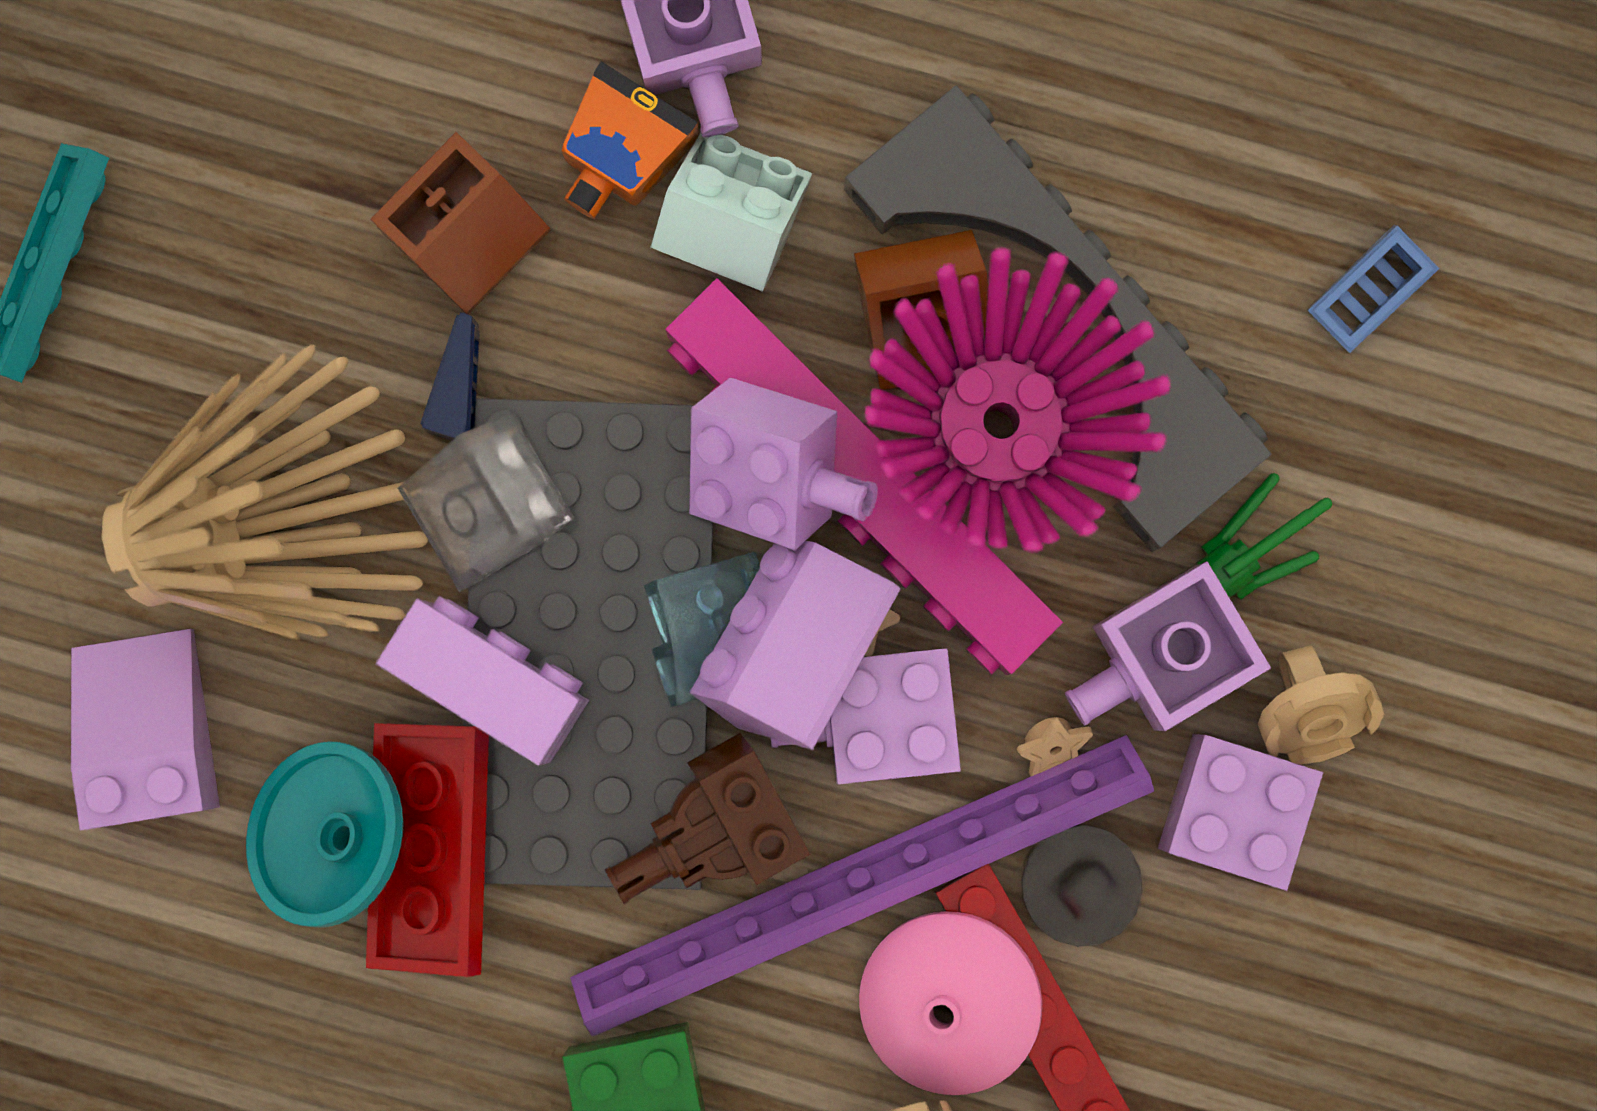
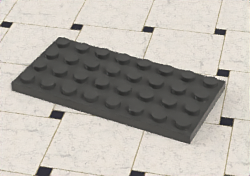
M476 398L468 611L479 617L473 628L486 636L493 629L515 639L531 650L526 661L542 670L545 663L554 664L583 682L577 693L589 700L551 763L538 766L489 735L484 883L613 887L605 869L618 864L653 843L652 839L657 837L650 823L670 813L677 795L689 782L695 779L687 762L706 752L707 705L689 692L700 675L702 663L709 655L713 522L689 514L691 407L694 405ZM463 719V726H474ZM670 876L651 888L701 890L702 880L686 888L680 876L675 879L673 876Z

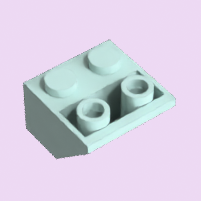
M700 133L666 191L651 248L763 292L780 258L813 173L796 167L787 159L770 157L741 146L736 140L728 136L713 135L707 138L702 137Z

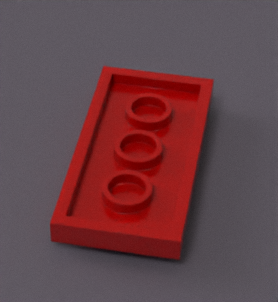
M374 723L373 756L385 766L397 787L402 806L403 834L398 859L393 872L383 890L368 906L366 968L460 977L481 975L489 734L476 726Z

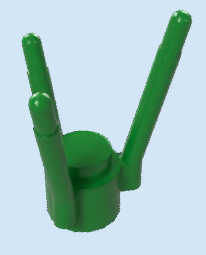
M1271 473L1256 488L1222 530L1201 546L1206 556L1196 562V565L1208 562L1228 597L1231 598L1233 595H1236L1239 600H1242L1255 589L1299 571L1301 568L1319 560V554L1316 551H1311L1256 575H1252L1261 568L1257 561L1259 558L1329 510L1333 505L1332 500L1327 497L1321 499L1251 548H1248L1240 539L1230 545L1228 542L1279 482V475Z

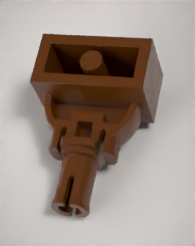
M741 733L687 762L695 779L689 782L677 795L670 813L650 823L657 837L652 839L653 843L618 864L605 869L623 904L628 903L633 897L670 876H673L674 879L680 876L684 885L688 888L706 877L726 880L749 873L755 884L758 885L810 855L756 753Z

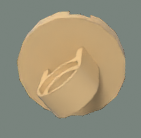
M1311 645L1280 653L1279 666L1286 691L1276 696L1266 706L1258 722L1260 733L1270 756L1277 757L1278 753H1284L1288 755L1290 762L1299 765L1322 762L1355 748L1351 737L1361 732L1365 727L1369 730L1370 735L1379 728L1384 711L1371 681L1361 675L1341 672L1326 675L1319 657Z

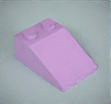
M194 629L71 648V773L80 830L220 808Z

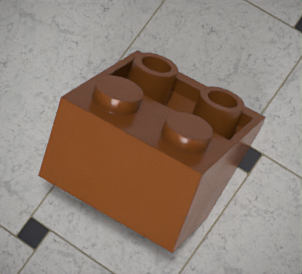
M457 132L371 218L376 227L466 314H469L551 231L550 227L504 177Z

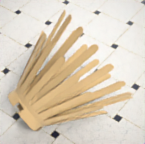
M315 345L305 347L286 364V354L283 353L200 433L202 427L237 389L240 383V374L233 376L216 395L213 391L135 486L122 489L116 494L122 496L123 500L108 505L105 509L102 523V541L107 562L113 574L128 569L132 578L138 584V586L125 589L126 593L132 599L148 607L175 603L299 640L296 632L315 637H327L329 634L319 625L288 617L367 631L380 630L374 622L346 616L350 614L390 620L405 618L406 614L404 611L397 607L312 597L310 588L414 591L423 585V581L417 576L362 574L360 570L353 567L245 565L420 548L427 544L428 535L421 531L360 536L362 528L355 522L267 533L414 498L421 493V483L416 480H408L295 507L346 490L351 484V479L343 473L318 481H311L399 447L405 441V434L398 429L390 430L260 483L257 482L325 446L331 437L326 429L374 403L379 397V390L373 386L360 390L211 475L295 413L301 407L304 400L347 368L348 359L346 357H338L332 360L200 458L314 356Z

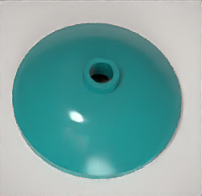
M321 742L306 746L287 757L271 773L262 786L250 814L246 835V856L252 883L261 900L273 913L288 922L301 926L330 927L355 917L376 899L393 872L398 859L403 834V814L400 796L390 773L371 753L362 748L341 742Z

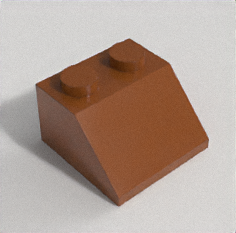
M972 230L854 253L861 304L871 352L874 349H878L884 353L887 341L894 338L934 376L894 314L897 304L903 299H907L914 310L920 301L929 299L956 353L937 278L938 270L946 264L954 265L959 288L960 282L964 277L968 275L977 276L985 336L988 303L987 270ZM876 371L879 389L887 390L898 387Z

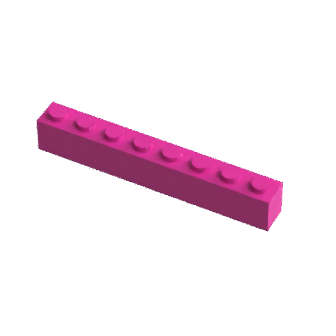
M718 278L665 329L668 339L673 343L667 349L669 355L691 376L700 370L715 385L709 393L731 377L837 411L834 471L862 481L876 483L878 490L874 509L869 517H865V521L854 519L853 516L843 514L837 522L861 546L870 539L887 556L880 563L886 572L904 589L913 582L929 598L923 605V608L946 631L949 632L956 625L972 641L966 648V651L988 673L992 675L999 668L1005 675H1011L1063 623L986 545L978 547L966 541L967 526L962 521L955 535L947 534L939 528V523L947 508L946 505L932 522L921 518L917 514L916 509L930 494L931 490L911 504L906 502L900 495L899 489L917 476L914 473H910L895 479H888L881 468V462L894 458L883 459L878 455L876 441L879 439Z

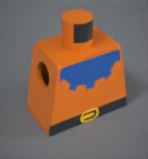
M601 61L593 74L561 150L565 161L581 172L564 200L576 210L592 219L596 217L611 192L634 206L638 205L692 148L699 136L698 122Z

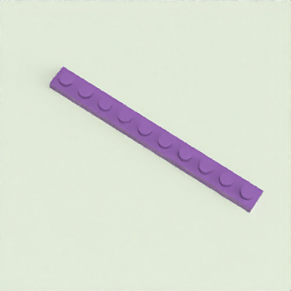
M1125 735L570 977L584 1025L592 1037L1127 804L1154 792L1151 777L1129 738Z

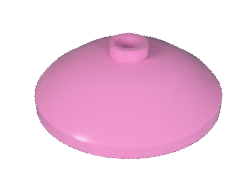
M943 911L912 918L899 925L881 941L869 958L863 972L859 992V1008L863 1028L873 1050L881 1061L898 1077L911 1085L932 1093L966 1095L980 1092L999 1084L1023 1063L1031 1051L1039 1032L1042 1018V995L1039 980L1030 959L1021 946L1008 933L981 917L961 912ZM937 1005L949 1007L953 1012L954 1020L950 1023L938 1021L934 1016L933 1007Z

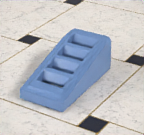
M1393 225L1308 311L1350 353L1440 268L1397 225ZM1390 249L1413 271L1406 279L1383 258ZM1373 265L1396 288L1388 297L1365 274ZM1355 282L1379 305L1371 314L1347 291ZM1337 299L1361 322L1354 331L1330 308Z

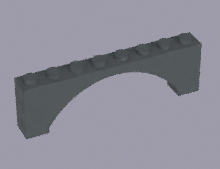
M955 85L845 177L844 191L881 234L885 233L893 225L925 223L956 225L986 231L1015 241L1044 256L1046 259L1052 253L1065 255L1068 262L1064 272L1088 296L1103 278H1109L1117 284V293L1101 311L1104 318L1114 316L1119 320L1121 329L1114 335L1115 339H1118L1142 321L1149 322L1154 331L1152 339L1123 358L1125 366L1134 361H1140L1145 368L1144 377L1131 383L1130 386L1166 375L1170 380V390L1166 395L1133 404L1134 414L1148 413L1151 419L1150 426L1146 431L1135 433H1164L1166 441L1163 448L1158 452L1133 451L1132 464L1137 466V471L1128 482L1139 485L1141 487L1140 493L1131 501L1121 499L1113 507L1151 552L1160 549L1271 455V452L1263 444L1268 440L1267 435L1249 414L1243 413L1239 416L1224 399L1228 395V390L1211 369L1204 367L1200 370L1185 353L1189 349V345L1179 330L1168 321L1160 324L1146 306L1150 303V300L1143 288L1129 275L1122 279L1107 262L1111 254L1102 240L1091 230L1083 233L1068 216L1072 212L1071 206L1061 192L1051 184L1044 188L1029 170L1033 167V163L1025 150L1013 139L1005 142L990 125L994 122V117L984 102L973 93L966 97L959 87Z

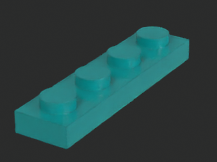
M63 143L59 147L0 298V376L22 383L26 371L33 367L39 356V338L48 315L57 308L62 295L61 281L70 259L78 253L83 243L84 231L82 227L91 204L100 197L105 186L104 171L109 157L94 150Z

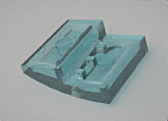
M756 552L661 578L644 585L663 645L651 650L670 707L697 699L689 692L700 675L702 663L713 652L730 622L732 610L743 599L760 569Z

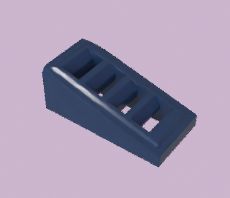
M460 312V315H456L420 424L429 434L472 447L475 433L480 331L478 323L471 315Z

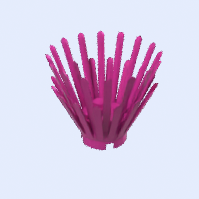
M998 248L991 253L985 336L977 276L968 275L964 277L960 282L959 288L954 265L946 264L938 270L937 278L956 353L931 301L923 299L914 310L907 299H903L897 304L894 314L934 376L894 338L887 341L884 353L874 349L870 357L871 368L923 404L920 405L878 388L872 390V406H867L865 409L866 420L870 426L923 436L876 441V450L881 458H894L881 462L884 474L891 480L929 468L899 489L900 495L906 502L911 504L932 490L916 509L917 514L928 522H932L949 501L939 523V528L950 535L956 534L970 502L966 541L974 546H985L987 528L990 546L994 548L1007 547L1003 502L1024 550L1039 551L1043 549L1042 542L1053 543L1059 540L1060 535L1033 494L1080 536L1094 533L1098 526L1092 520L1100 518L1105 513V508L1060 477L1122 500L1131 501L1138 496L1141 490L1139 485L1128 482L1136 474L1137 466L1132 463L1075 450L1158 452L1163 448L1166 441L1164 433H1135L1144 432L1149 428L1151 419L1148 413L1087 419L1166 395L1170 390V380L1166 375H1162L1125 387L1142 379L1145 375L1144 365L1140 361H1134L1087 383L1152 339L1154 331L1149 322L1142 321L1096 353L1121 329L1120 322L1116 317L1107 316L1072 349L1117 293L1118 286L1113 280L1103 278L1058 335L1081 295V291L1077 286L1066 284L1046 317L1068 262L1067 257L1061 253L1049 255L1021 329L1020 325L1031 275L1025 270L1015 271L1011 277L1007 297L1010 250ZM993 411L1007 415L1013 425L1012 436L999 439L990 435L984 427V415Z

